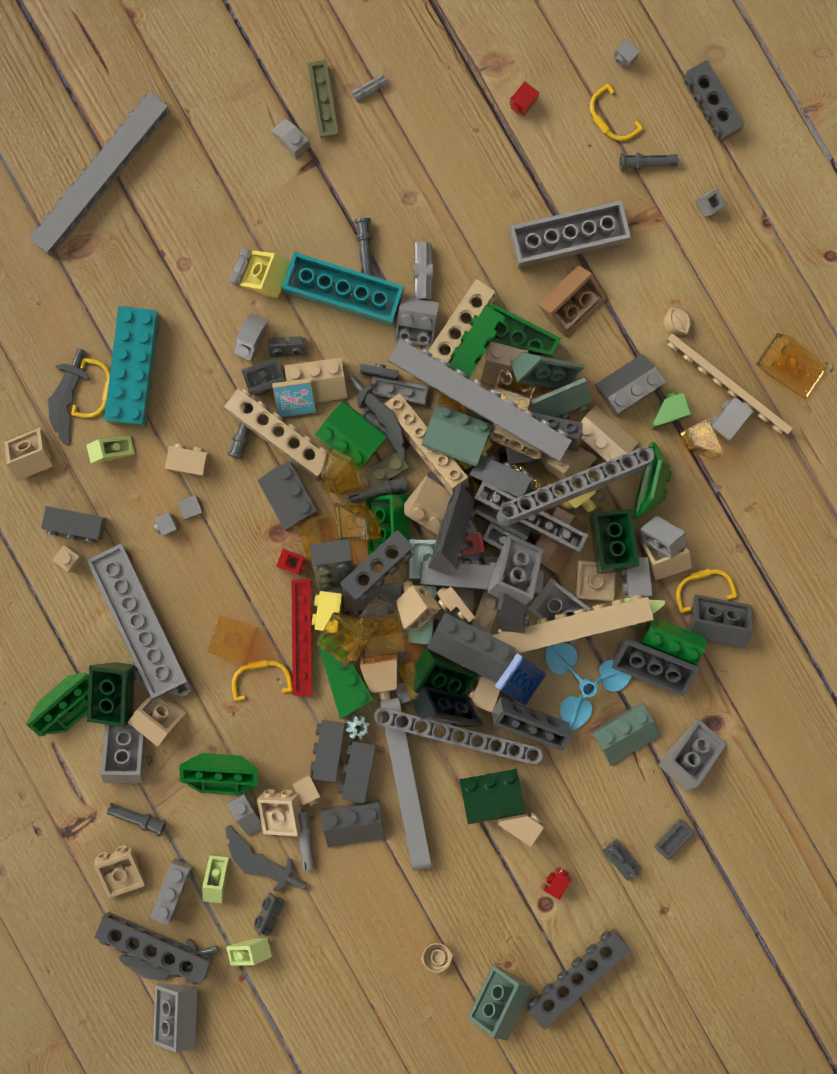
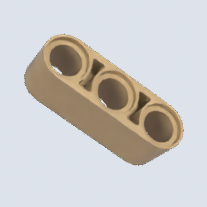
M493 424L489 435L493 441L530 458H541L543 452Z

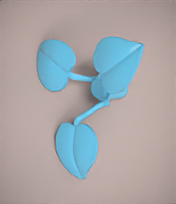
M558 643L546 648L545 657L550 670L558 675H563L569 669L580 682L579 689L582 695L579 698L569 696L560 705V715L563 721L569 722L571 731L581 727L591 716L592 704L590 701L582 698L594 696L600 680H602V685L605 689L615 692L624 688L632 677L613 669L612 659L600 665L599 672L601 676L595 682L591 679H582L571 667L577 662L578 658L577 652L572 645Z

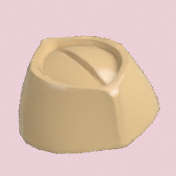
M670 307L664 317L663 324L669 334L686 336L691 328L692 320L686 310Z
M433 943L426 947L421 956V961L429 971L440 973L449 967L453 952L441 943Z

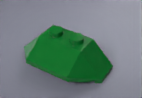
M655 442L649 443L648 446L653 451L654 458L642 472L632 518H638L662 503V500L665 501L667 496L665 486L666 482L670 481L672 471H669L670 465Z
M83 672L67 676L38 701L26 725L40 737L46 734L67 732L87 714L89 675Z
M201 753L181 763L179 766L180 782L186 783L189 787L200 793L241 795L252 788L258 787V769L241 755Z

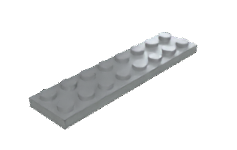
M121 543L88 559L87 563L151 698L154 699L187 683L188 680L123 544Z

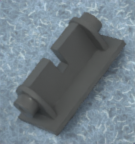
M302 336L289 337V343H286L285 337L272 338V340H268L269 356L280 358L283 356L308 355L307 340Z
M617 838L602 850L627 881L631 877L635 878L638 876V871L642 867Z
M269 892L267 898L263 900L260 915L254 921V929L258 935L261 936L262 933L268 936L269 933H272L277 920L271 916L279 917L284 906L283 898H275Z

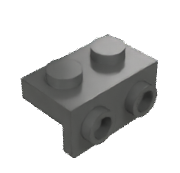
M277 357L241 369L248 392L251 395L254 394V396L263 394L267 389H273L272 383L286 382Z

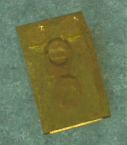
M780 333L775 335L756 364L770 377L804 399L808 397L827 368L791 336Z

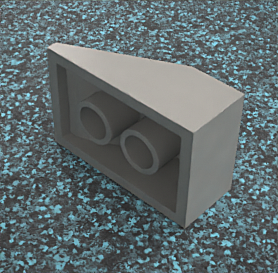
M509 534L493 570L487 593L500 598V593H506L524 605L530 602L534 596L543 549Z
M552 578L543 588L542 594H538L528 607V610L539 619L547 618L548 621L554 620L555 615L566 613L567 616L574 615V611L585 608L586 611L592 609ZM578 639L570 640L568 642L574 645Z
M696 719L667 751L658 766L684 790L688 791L699 786L726 744L701 720Z
M129 723L125 727L105 725L101 765L103 783H143L145 736Z

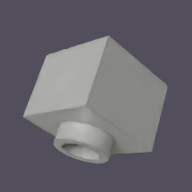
M625 39L615 50L613 57L619 66H624L628 69L637 59L640 51Z
M717 188L706 192L695 200L704 217L714 214L726 205Z
M167 512L155 518L156 523L154 526L158 534L166 537L179 531L172 513Z

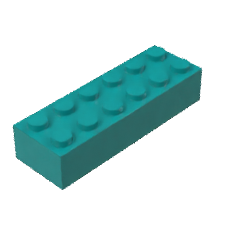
M297 252L293 253L282 287L286 294L392 327L404 292V286Z
M118 306L104 420L108 423L147 427L160 314L157 310Z

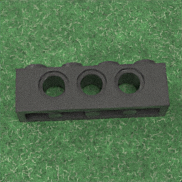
M708 60L689 69L684 76V83L694 94L695 103L701 106L705 120L709 121L713 127L712 132L714 136L722 142L740 132L744 127V123ZM699 83H704L707 86V88H701L699 86ZM708 100H715L716 105L710 104ZM718 116H724L726 121H720Z
M396 530L340 582L341 588L356 603L364 602L371 595L369 592L373 588L378 589L385 582L384 578L388 574L393 575L399 569L398 565L403 560L407 562L413 556L414 546ZM396 551L398 556L395 559H390L387 556L388 553ZM381 564L384 566V569L381 572H375L373 567ZM363 577L370 580L365 586L359 584V580Z
M500 697L492 710L495 726L563 751L572 737L569 722Z

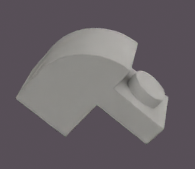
M251 313L238 333L233 353L251 361L258 342L264 337L269 320Z

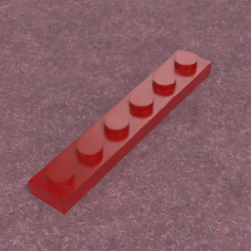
M311 579L291 580L293 696L313 695Z

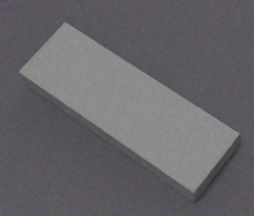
M373 376L372 383H375L376 387L372 393L375 396L392 399L400 393L406 402L426 406L429 386Z

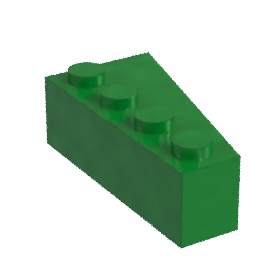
M492 303L490 308L504 315L505 319L497 329V333L491 342L552 357L561 339L560 337Z
M487 305L484 306L479 316L474 315L469 323L472 328L469 332L465 330L460 339L463 343L460 348L455 347L450 356L453 360L448 368L453 371L459 369L467 374V379H470L478 362L487 350V346L504 321L505 316Z
M332 633L319 641L318 646L340 719L374 700V697L369 692L365 681L349 654L345 652L338 635Z

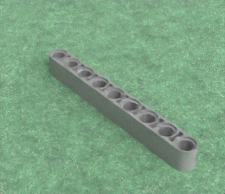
M641 447L506 502L497 513V521L504 526L511 525L642 471L652 462L654 453L648 447ZM589 476L594 477L596 482L592 481ZM572 483L577 484L579 489L575 488ZM555 490H559L562 496L558 495ZM538 497H542L545 503L541 502ZM521 504L526 505L529 510L523 509ZM503 512H509L511 514V517L505 516Z
M399 697L380 701L381 707L402 712ZM383 711V721H386L388 719V713L386 711ZM403 716L398 718V726H404ZM385 727L412 869L415 871L430 868L432 863L407 735L404 731Z
M385 707L378 708L374 713L375 721L384 727L529 764H537L542 760V751L530 744L444 722L422 719L413 714ZM386 711L388 719L384 722L379 721V714ZM405 716L407 719L406 725L398 726V718ZM420 721H424L426 724L423 731H417L416 725ZM438 726H443L444 733L441 736H436L435 729ZM461 731L463 734L462 738L455 741L454 733ZM479 735L481 737L480 744L473 745V738ZM498 740L499 748L492 750V742ZM516 745L518 751L516 754L511 755L509 752L510 747ZM531 750H535L536 756L530 760L528 753Z

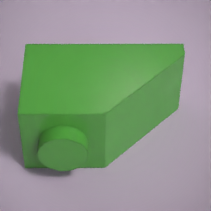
M677 392L666 395L667 398L662 401L650 425L651 429L691 415L684 393L677 394Z

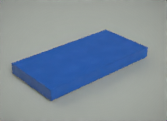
M517 653L495 687L525 706L545 678L546 673Z

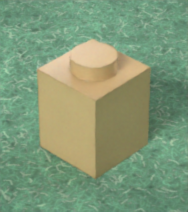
M63 545L52 561L65 571L73 573L84 557L70 546Z
M312 774L293 783V787L299 795L302 805L308 804L310 806L319 801L318 798L321 796V793Z

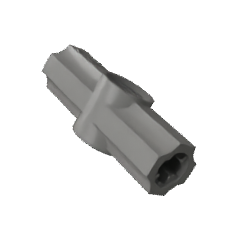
M429 242L415 243V299L431 301V280H433L432 246Z

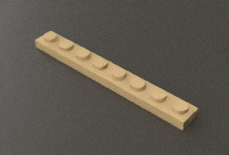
M671 333L666 339L669 342L667 345L675 352L679 349L684 353L682 357L689 363L694 361L698 364L699 367L697 369L705 375L708 373L714 377L713 382L720 387L726 386L729 389L727 393L732 397H740L747 407L751 410L754 408L759 412L757 416L764 422L769 420L773 423L774 426L772 428L778 433L782 434L784 432L789 434L793 429L674 334Z

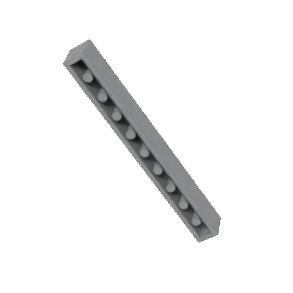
M151 92L147 96H143L139 101V106L128 114L127 120L123 125L121 124L117 127L115 135L104 143L103 149L99 154L94 155L88 168H84L80 172L78 180L68 187L67 193L63 198L61 197L57 200L55 208L44 216L43 222L39 227L33 229L29 239L52 257L170 114L168 106Z
M406 338L404 341L399 340L388 359L390 363L553 459L561 460L572 441L568 439L569 434L560 429L558 432L551 428L552 424L543 419L541 422L534 418L535 414L526 409L524 412L517 408L518 404L509 399L507 402L500 398L501 394L493 389L487 391L483 388L484 384L476 379L470 381L466 378L467 374L461 370L456 369V371L448 368L450 364L444 360L439 359V361L431 358L433 354L425 349L420 351L414 348L416 344Z

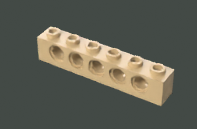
M478 279L474 281L428 350L433 354L431 358L436 361L442 359L451 364L452 357L450 356L455 347L460 348L463 343L460 341L465 330L469 332L472 328L469 323H463L461 317L467 315L472 320L474 315L479 316L485 305L491 307L492 303L496 300L493 289ZM479 300L482 305L479 308H475L471 302ZM453 331H458L461 337L459 339H452L450 334ZM442 347H448L450 353L442 355L439 350Z
M237 389L225 404L223 410L313 477L317 478L331 459L328 456L329 452L322 447L318 449L313 445L314 441L306 435L304 437L299 435L297 428L291 424L287 426L282 422L283 418L275 412L271 414L267 411L268 407L265 404L252 400V395L244 389L242 391ZM243 405H250L253 411L249 414L242 411ZM265 416L268 419V424L260 425L257 418ZM281 428L283 436L276 437L273 434V429ZM289 440H297L299 447L296 449L291 448ZM307 450L312 451L314 459L307 460L304 457V452Z
M399 393L384 403L394 411L402 428L403 436L448 492L452 495L457 484L462 485L464 489L468 488L467 475L452 457L421 446L427 426Z

